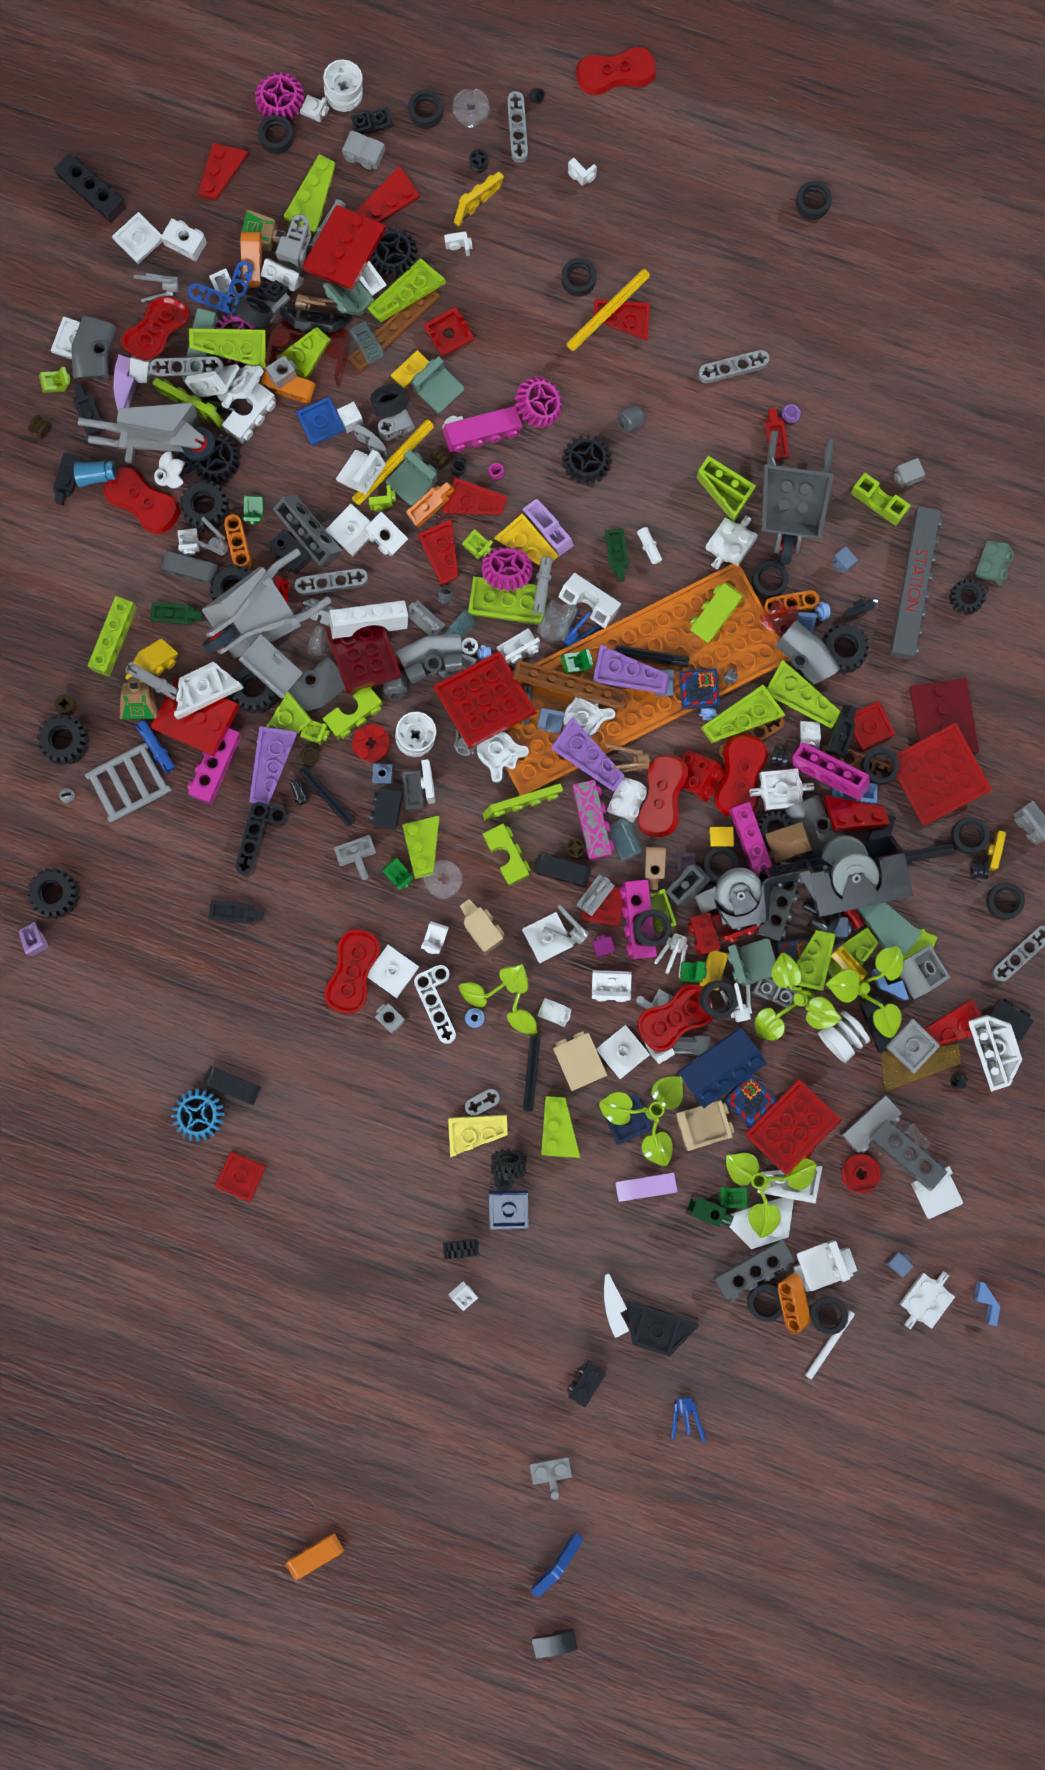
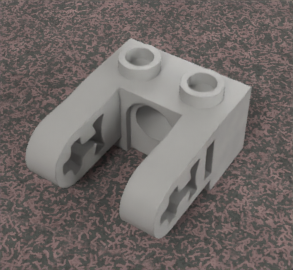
M304 215L293 217L287 236H281L276 250L278 263L300 275L308 255V245L312 241L309 222ZM303 221L304 226L301 225V227L298 228L297 224H300V222Z

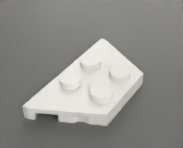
M209 663L179 678V691L176 698L178 706L174 716L179 720L243 689V686L216 663Z
M781 1197L768 1201V1205H776L779 1208L781 1220L777 1229L767 1237L759 1238L750 1226L748 1214L752 1207L730 1214L734 1216L730 1228L750 1249L789 1237L794 1199Z

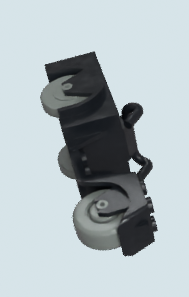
M892 835L873 840L865 839L867 850L862 842L855 837L838 836L825 845L821 858L818 856L817 850H815L811 854L802 855V859L795 860V862L764 868L759 872L758 876L745 868L728 870L717 882V900L714 899L722 924H727L730 929L742 930L746 928L745 926L749 925L760 926L769 920L771 886L780 887L786 885V882L803 881L814 906L805 901L802 908L815 916L828 915L832 917L828 925L815 917L811 919L810 924L823 932L830 933L837 927L840 921L839 912L913 896L905 852Z

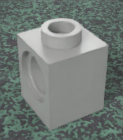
M282 356L266 367L268 376L278 389L297 377L295 364L291 359L288 361L285 356ZM281 369H287L285 374L278 373Z
M918 458L897 466L894 471V479L897 484H900L901 489L922 481L926 475Z
M389 1003L386 1006L384 1004L381 1005L376 1011L377 1015L375 1018L391 1034L406 1021ZM388 1012L394 1014V1020L391 1023L384 1021V1015Z

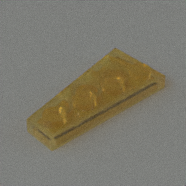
M959 1044L940 1046L915 1074L906 1068L891 1052L881 1053L885 1091L961 1064Z

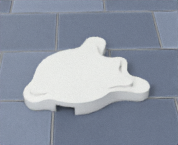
M575 697L574 701L565 710L564 726L573 717L590 737L598 731L603 722L615 717V711L612 708L599 709L598 703Z
M501 732L478 744L477 754L481 762L490 769L492 781L497 783L502 780L503 767H508L511 770L514 769L517 760L526 757L529 754V749L526 746L516 744L507 733Z

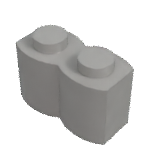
M350 131L342 153L348 162L361 163L364 168L371 170L378 168L386 149L382 142L366 137L358 132Z

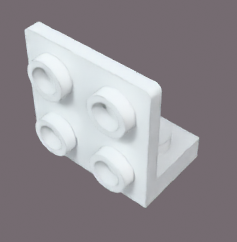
M237 364L224 366L219 374L213 368L214 372L187 376L184 382L197 397L222 395L227 392L230 383L236 377L239 366Z
M355 450L336 480L341 484L366 494L386 464L377 451L372 450L367 455Z
M528 628L497 646L496 649L501 652L509 667H516L518 660L522 661L527 656L531 658L539 653L540 639H535Z
M950 1166L945 1168L948 1173L932 1191L927 1190L918 1181L911 1183L927 1219L963 1204L950 1176L953 1174Z
M834 1240L796 1254L810 1291L838 1281L844 1282L850 1279L838 1245Z

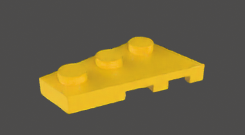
M500 172L488 176L484 183L481 185L477 184L470 193H465L461 196L454 223L458 227L463 223V218L467 214L471 216L476 211L481 201L485 203L501 188L504 176Z
M523 514L518 516L494 537L495 540L508 546L510 549L514 546L516 551L522 549L523 554L527 553L528 558L539 566L541 557H546L545 565L547 564L548 557L552 558L553 562L559 557Z

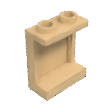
M583 1031L573 1035L574 1039L567 1042L564 1039L555 1043L556 1047L553 1048L571 1091L607 1076L589 1033L584 1034Z
M719 1100L711 1103L704 1109L702 1106L675 1114L686 1151L733 1138L732 1133L735 1132L732 1122L727 1121L726 1115L729 1112L726 1103L722 1104V1101Z

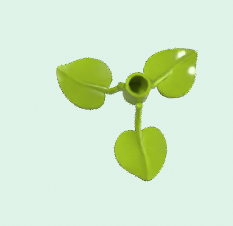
M897 946L885 948L876 956L875 965L877 970L882 972L881 974L865 978L859 983L860 978L855 971L844 970L834 975L826 983V986L834 993L836 998L842 1002H851L857 995H861L862 998L878 1005L880 1009L873 1013V1022L877 1030L888 1038H892L896 1034L901 1024V1012L894 1004H887L884 1007L882 1003L867 996L870 991V981L882 978L884 975L888 980H895L902 973L904 959L900 948Z
M784 952L781 953L772 967V979L781 988L789 986L791 990L797 991L794 995V1003L777 1015L772 1008L761 1010L755 1020L757 1035L766 1040H777L782 1037L785 1032V1024L779 1017L797 1005H806V1010L808 1011L806 1021L813 1028L826 1029L837 1024L842 1017L836 1012L830 1001L824 997L814 998V993L809 988L794 987L802 981L801 970L789 955Z
M523 964L502 968L499 976L503 983L488 994H485L484 989L476 983L466 982L458 986L465 1000L475 1007L485 1006L487 1004L486 998H489L504 986L511 993L517 992L512 1008L513 1012L507 1014V1019L510 1025L517 1031L524 1034H537V1024L533 1016L525 1010H517L520 994L528 990V979Z
M666 1077L657 1081L652 1086L651 1096L658 1102L650 1104L647 1108L631 1110L632 1100L627 1094L622 1092L610 1094L599 1103L600 1110L604 1117L613 1124H627L630 1121V1114L645 1112L647 1118L654 1120L652 1136H647L642 1142V1153L653 1163L663 1167L668 1165L673 1151L672 1140L666 1132H659L657 1134L655 1132L659 1117L664 1114V1108L675 1109L682 1102L683 1080L681 1077Z
M740 1153L726 1156L727 1170L732 1180L741 1186H747L752 1183L753 1187L758 1189L759 1194L762 1196L764 1205H754L748 1214L749 1224L759 1238L772 1234L779 1226L781 1220L779 1208L776 1205H768L764 1191L769 1189L771 1181L788 1180L791 1188L803 1190L811 1185L817 1168V1164L814 1161L805 1158L788 1176L767 1177L762 1173H758L760 1168L759 1162L754 1155Z

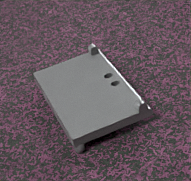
M261 634L256 637L255 641L239 658L240 662L280 698L285 697L287 691L302 675V672Z

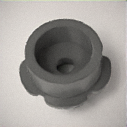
M439 588L435 594L438 602L442 604H448L449 601L451 602L454 599L452 597L453 591L448 588Z
M729 667L722 681L727 686L730 683L734 684L738 677L737 669L734 670Z

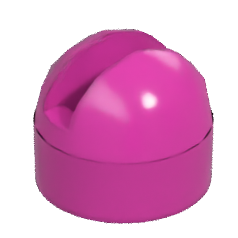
M493 463L489 467V474L493 479L499 480L504 476V468L500 463Z

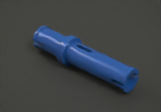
M145 720L139 722L135 728L154 754L153 758L158 760L166 774L172 772L176 766L167 755L168 751L163 749Z

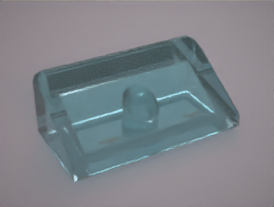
M464 610L443 635L460 634L462 641L476 622L469 612Z
M622 818L609 825L610 835L622 861L643 852L635 831L627 819Z

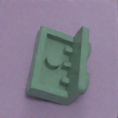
M987 540L975 576L981 579L993 580L998 585H1002L1003 580L1008 575L1009 563L1012 562L1014 552L1009 544Z

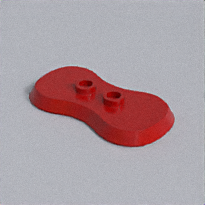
M632 47L615 56L588 55L582 58L576 67L577 82L582 91L590 95H600L617 86L644 87L653 82L657 74V66L653 54L643 47Z
M163 296L154 299L148 305L142 321L123 334L121 339L123 348L140 359L150 360L157 357L164 349L168 336L188 321L190 316L189 308L183 302L172 297Z
M122 466L117 468V479L110 480L104 484L103 494L106 500L115 507L126 509L133 513L142 527L150 533L162 534L167 532L179 518L181 509L177 499L171 494L151 487L140 471L133 467Z
M749 734L734 735L727 741L724 747L725 773L715 791L714 801L716 808L726 816L731 817L730 808L750 802L753 812L757 808L758 796L750 797L749 789L757 788V779L767 761L768 750L764 741L756 736Z
M660 755L651 761L647 769L648 793L638 814V826L648 836H668L674 832L679 823L678 797L687 780L688 767L686 762L678 756Z
M352 929L345 932L339 939L337 945V967L324 991L325 1002L331 1009L345 1014L356 1013L364 1006L367 1000L368 973L380 954L379 940L372 933L360 929Z
M695 983L686 984L677 991L668 1003L649 1008L640 1015L637 1023L638 1031L649 1048L657 1052L667 1051L676 1044L680 1036L686 1031L706 1026L711 1022L713 1017L706 1014L700 1007L699 994L703 988L702 986ZM709 995L708 1004L715 1010L713 1000Z

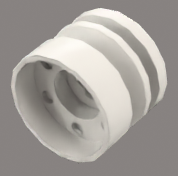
M343 59L329 64L323 76L324 95L327 98V103L337 111H351L360 104L363 96L361 70L353 62Z
M410 712L404 715L397 724L395 735L396 744L400 751L411 757H421L432 749L436 737V727L433 720L421 712ZM412 733L415 735L419 734L418 740L416 738L412 739Z
M842 1011L839 1014L842 1019L835 1024L836 1029L832 1026L820 1030L818 1034L831 1052L842 1062L846 1063L855 1055L851 1046L853 1045L861 1049L863 1048L862 1043L867 1044L870 1038L863 1026L854 1017Z

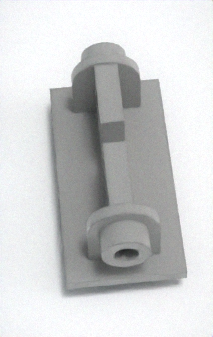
M315 599L304 601L303 604L307 605V607L304 606L301 613L307 611L320 601ZM331 606L325 607L310 617V619L317 621L319 615H321L320 623L330 626V610H336V608Z
M418 600L409 605L408 617L427 635H437L445 626Z
M599 874L576 905L592 916L615 885L608 878L602 877Z

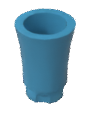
M75 461V481L77 486L81 488L91 484L117 479L116 465L113 461Z

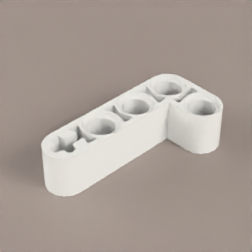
M438 965L418 974L414 983L438 1038L444 1044H451L456 1039V1032L435 988L449 980L450 972L447 967ZM443 969L446 971V977L441 980L437 979L436 972ZM422 977L429 980V984L424 988L418 985V981ZM429 995L436 996L437 1001L434 1005L426 1003V998ZM438 1012H442L445 1016L441 1023L434 1021V1015ZM448 1022L449 1026L445 1027L448 1032H452V1035H450L451 1039L442 1038L444 1031L442 1028L438 1030L437 1027L444 1026Z

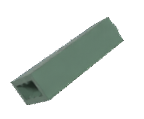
M197 308L193 328H220L217 324L218 318L216 313ZM188 347L186 358L212 357L213 354ZM194 361L191 364L192 371L197 372L200 370V363ZM205 364L204 372H206V368L209 367L210 364ZM182 376L183 382L185 381L187 376Z
M885 902L856 908L882 949L897 946L904 956L922 935L918 929Z

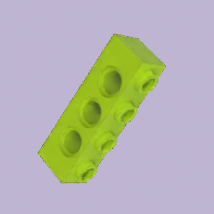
M115 596L88 663V667L92 671L110 677L137 610L133 602Z

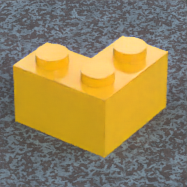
M161 638L139 651L134 664L158 677L164 670H170L175 665V658L178 653ZM127 673L125 678L128 680L132 675Z

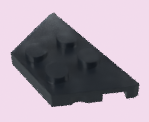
M280 306L279 314L294 328H298L303 332H308L317 327L324 334H328L351 323V315Z
M630 1300L626 1301L631 1340L634 1345L670 1357L699 1327V1324Z

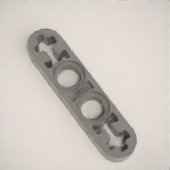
M514 91L508 95L507 99L511 156L514 162L523 163L528 158L524 97L520 92ZM514 98L518 100V109H514ZM514 115H520L522 117V120L520 122H514L512 120V117ZM516 132H521L523 138L516 140L513 135ZM517 146H521L522 156H518Z
M758 350L705 364L699 369L698 378L703 383H712L764 369L768 365L769 354L764 350ZM758 356L764 359L763 363L756 361ZM745 360L748 363V367L742 369L738 366V362ZM722 365L729 366L730 371L728 373H722L720 371V367ZM704 370H707V372L710 373V377L703 375Z
M217 357L154 359L151 361L149 368L155 376L168 377L214 372L213 368L207 367L206 372H204L205 364H213L214 360L215 363L219 364V367L215 368V372L219 374L222 372L224 365L221 359ZM194 361H198L201 365L200 370L197 372L191 369V364ZM175 362L182 364V370L178 373L174 372L172 368ZM159 363L162 366H168V370L161 369L160 373L155 370V366H158Z
M359 568L305 576L296 580L295 589L298 594L306 596L359 588L367 584L368 576L365 570ZM357 574H361L362 577H365L362 578V582H358L357 579H352V584H349L350 580L348 575H351V578H356ZM339 576L345 577V584L337 585L336 578ZM311 580H314L315 589L313 590L312 586H307L304 591L299 587L302 585V582H305L306 585H312ZM318 580H327V586L319 588L317 586Z
M1045 926L1036 928L992 969L994 980L998 982L1008 980L1045 946V938L1040 939L1038 943L1034 940L1041 935L1039 931H1045ZM1026 942H1031L1034 945L1033 952L1028 953L1025 951L1024 945ZM1012 955H1017L1020 958L1019 965L1014 966L1011 964L1010 958ZM1006 966L1013 969L1012 971L1010 969H1007L1004 972L1005 977L997 976V974L999 973L997 969L1002 970Z

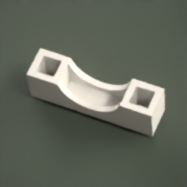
M405 600L330 610L329 624L332 638L352 636L358 629L370 625L383 626L388 631L407 629L408 613Z

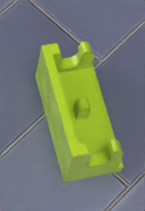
M665 889L653 894L650 893L651 910L662 911L669 918L671 928H675L677 924ZM652 917L657 933L662 932V922L658 918Z

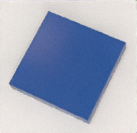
M330 397L296 412L312 447L346 431Z

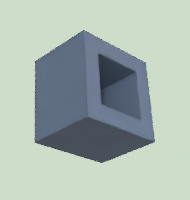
M845 546L834 555L832 561L834 562L833 566L835 569L845 574L856 565L858 559Z
M373 764V785L392 786L393 765ZM382 770L386 772L383 777L379 776V772Z
M840 918L837 927L830 932L836 934V939H845L848 937V934H851V923L848 922V918Z
M895 1252L885 1262L902 1278L913 1267L910 1263L911 1258L904 1252L901 1254Z

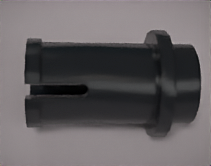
M296 780L290 783L296 798L294 800L295 803H298L299 806L308 803L309 795H306L302 781L298 780L297 782Z

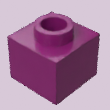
M601 935L595 938V942H592L597 958L616 951L611 936Z

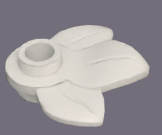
M171 451L164 453L159 460V468L154 474L155 482L161 486L180 487L183 484V480L179 474L185 462L173 459Z

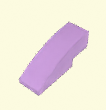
M119 354L114 372V395L118 410L119 408L130 407L137 387L134 378L129 377L131 358Z
M535 499L522 509L535 529L559 557L574 546L571 537L562 529L559 522L538 499Z
M674 1172L615 1182L619 1202L677 1192Z

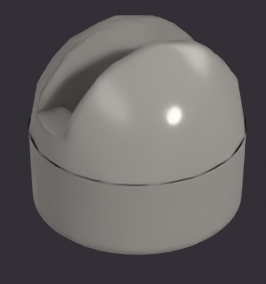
M64 788L59 793V799L65 804H70L75 800V793L69 788ZM71 793L70 796L62 797V794Z

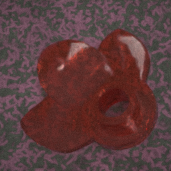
M775 600L771 606V615L765 614L760 616V621L765 629L775 631L778 636L782 637L794 621L798 619V610L795 605L787 609L781 602ZM787 625V630L781 631V626Z

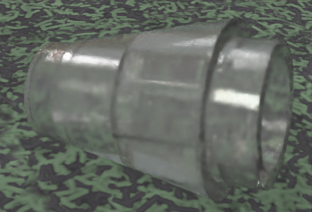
M320 626L314 627L306 646L309 654L321 656L325 651V628Z

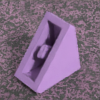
M35 921L18 931L24 952L27 955L33 957L49 948Z

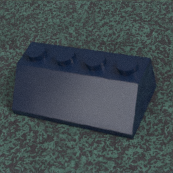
M739 1027L677 1072L695 1100L704 1109L767 1063L744 1030Z

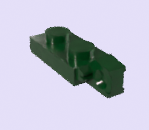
M624 529L605 530L611 573L616 572L617 582H624V571H628L629 566Z
M152 602L150 621L154 623L193 625L194 621L204 622L205 614L195 611V608L189 605Z

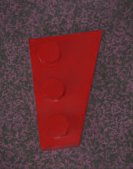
M213 143L198 196L217 201L228 186L229 180L234 173H237L240 169L241 163L249 156L248 151Z
M454 478L452 487L455 491L448 497L449 500L444 505L442 514L502 515L508 499L507 496Z
M827 795L824 798L833 832L888 828L890 824L885 807Z

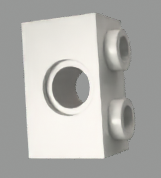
M171 219L161 236L165 246L194 261H197L207 244L203 232L196 228L194 230L189 228L181 220ZM185 236L189 237V238H188L187 240H185V241H182V240H181V239H182L183 237H185Z
M382 512L363 529L366 532L365 536L371 542L375 541L379 545L378 549L385 556L387 554L389 556L393 555L408 540ZM382 530L388 532V540H382L380 538V532Z

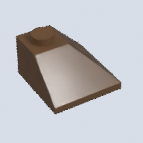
M802 822L765 834L776 864L813 852Z

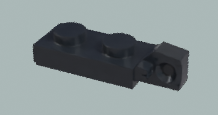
M80 384L73 386L77 395L73 398V402L79 417L102 421L89 392L84 393ZM83 426L88 437L105 430Z
M63 453L53 486V492L56 493L54 498L56 504L64 506L66 496L70 497L73 494L76 485L74 463L75 461L83 462L81 456Z
M852 705L843 706L827 747V751L839 759L845 758L856 726L853 718L857 708Z
M211 900L209 920L248 924L253 923V919L263 920L264 912L255 911V906H250L249 904Z

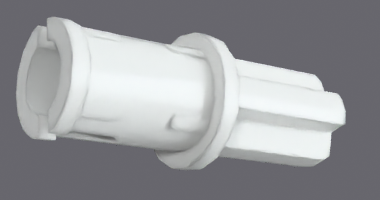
M648 527L637 531V535L643 544L642 549L646 551L651 563L658 564L661 562L662 558L656 547L657 543L653 541Z

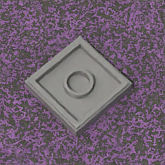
M911 1018L885 1047L906 1068L915 1074L940 1047V1044Z

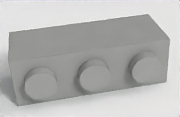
M882 1096L850 1125L841 1136L855 1152L862 1151L864 1153L871 1147L870 1137L885 1120L889 1122L892 1120L897 1123L900 1120L898 1116L902 1113L887 1096Z

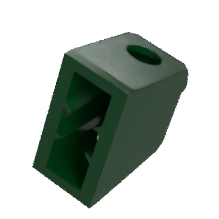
M694 1195L691 1196L685 1212L692 1217L717 1227L720 1224L730 1227L734 1216L725 1213V1208ZM712 1211L715 1212L713 1217H711Z

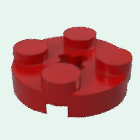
M368 724L355 731L352 746L355 754L367 763H376L385 758L390 750L391 742L388 733L383 727ZM369 739L377 741V744L374 745V748H370V746L368 745L366 746V743L369 742Z
M856 1154L849 1157L843 1163L841 1178L849 1190L856 1193H868L880 1181L881 1169L872 1157L865 1154ZM859 1168L862 1171H866V1174L863 1175L864 1179L856 1176Z

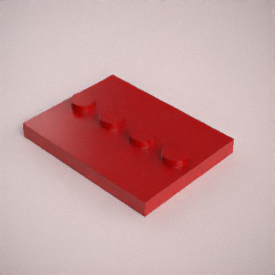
M336 205L302 266L303 270L353 291L382 238L386 226Z
M175 678L172 686L179 689V679ZM166 695L157 713V718L154 719L150 728L214 757L240 706L235 702L222 698L178 720L174 716V712L177 711L178 702L176 699L173 700Z
M798 1080L756 1122L745 1136L788 1176L842 1120L802 1081Z

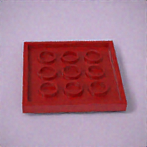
M500 651L433 686L435 693L468 749L536 714L535 708L520 683L513 679L514 674Z
M956 723L896 754L900 766L896 777L923 826L992 791Z

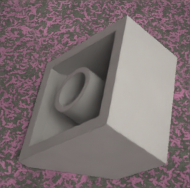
M931 945L906 958L903 971L900 974L913 999L930 992L950 978Z

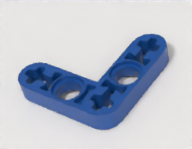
M247 261L238 263L227 294L194 283L189 286L188 295L195 302L229 315L230 313L236 315L235 309L229 311V307L226 306L233 299L229 295L232 294L235 297L245 295L253 268ZM244 265L250 271L244 275L243 279H247L246 283L240 279H235L236 276L240 278L241 270L239 268H243ZM235 283L243 285L244 290L242 293L237 294L233 291ZM198 287L201 293L205 294V290L209 291L206 295V301H202L203 296L200 295L193 297L191 290H195ZM211 294L219 296L220 301L218 304L213 305L209 302ZM236 299L235 306H237L239 302L238 299Z
M575 1532L571 1536L553 1566L532 1586L530 1592L537 1598L548 1590L566 1570L584 1540L578 1533Z

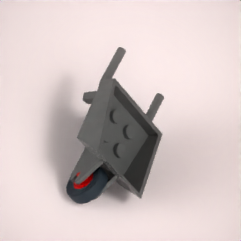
M771 431L767 464L764 465L761 526L762 531L777 533L774 553L778 554L780 552L779 562L781 564H790L792 554L794 556L799 554L802 537L821 539L834 476V474L829 473L834 440L827 439L824 464L821 472L776 466L775 464L778 432Z

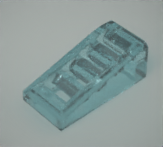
M365 321L349 330L368 364L384 356L382 347ZM364 330H366L365 333L359 335L358 337L356 336L357 334H359V333L363 332Z

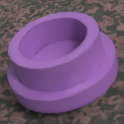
M789 404L783 408L782 418L786 422L795 423L799 420L801 411L798 406Z

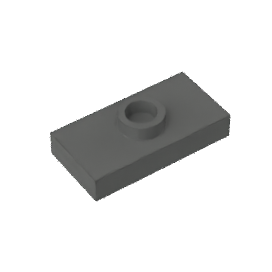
M421 770L402 772L405 810L424 809L423 789L420 779L422 777Z

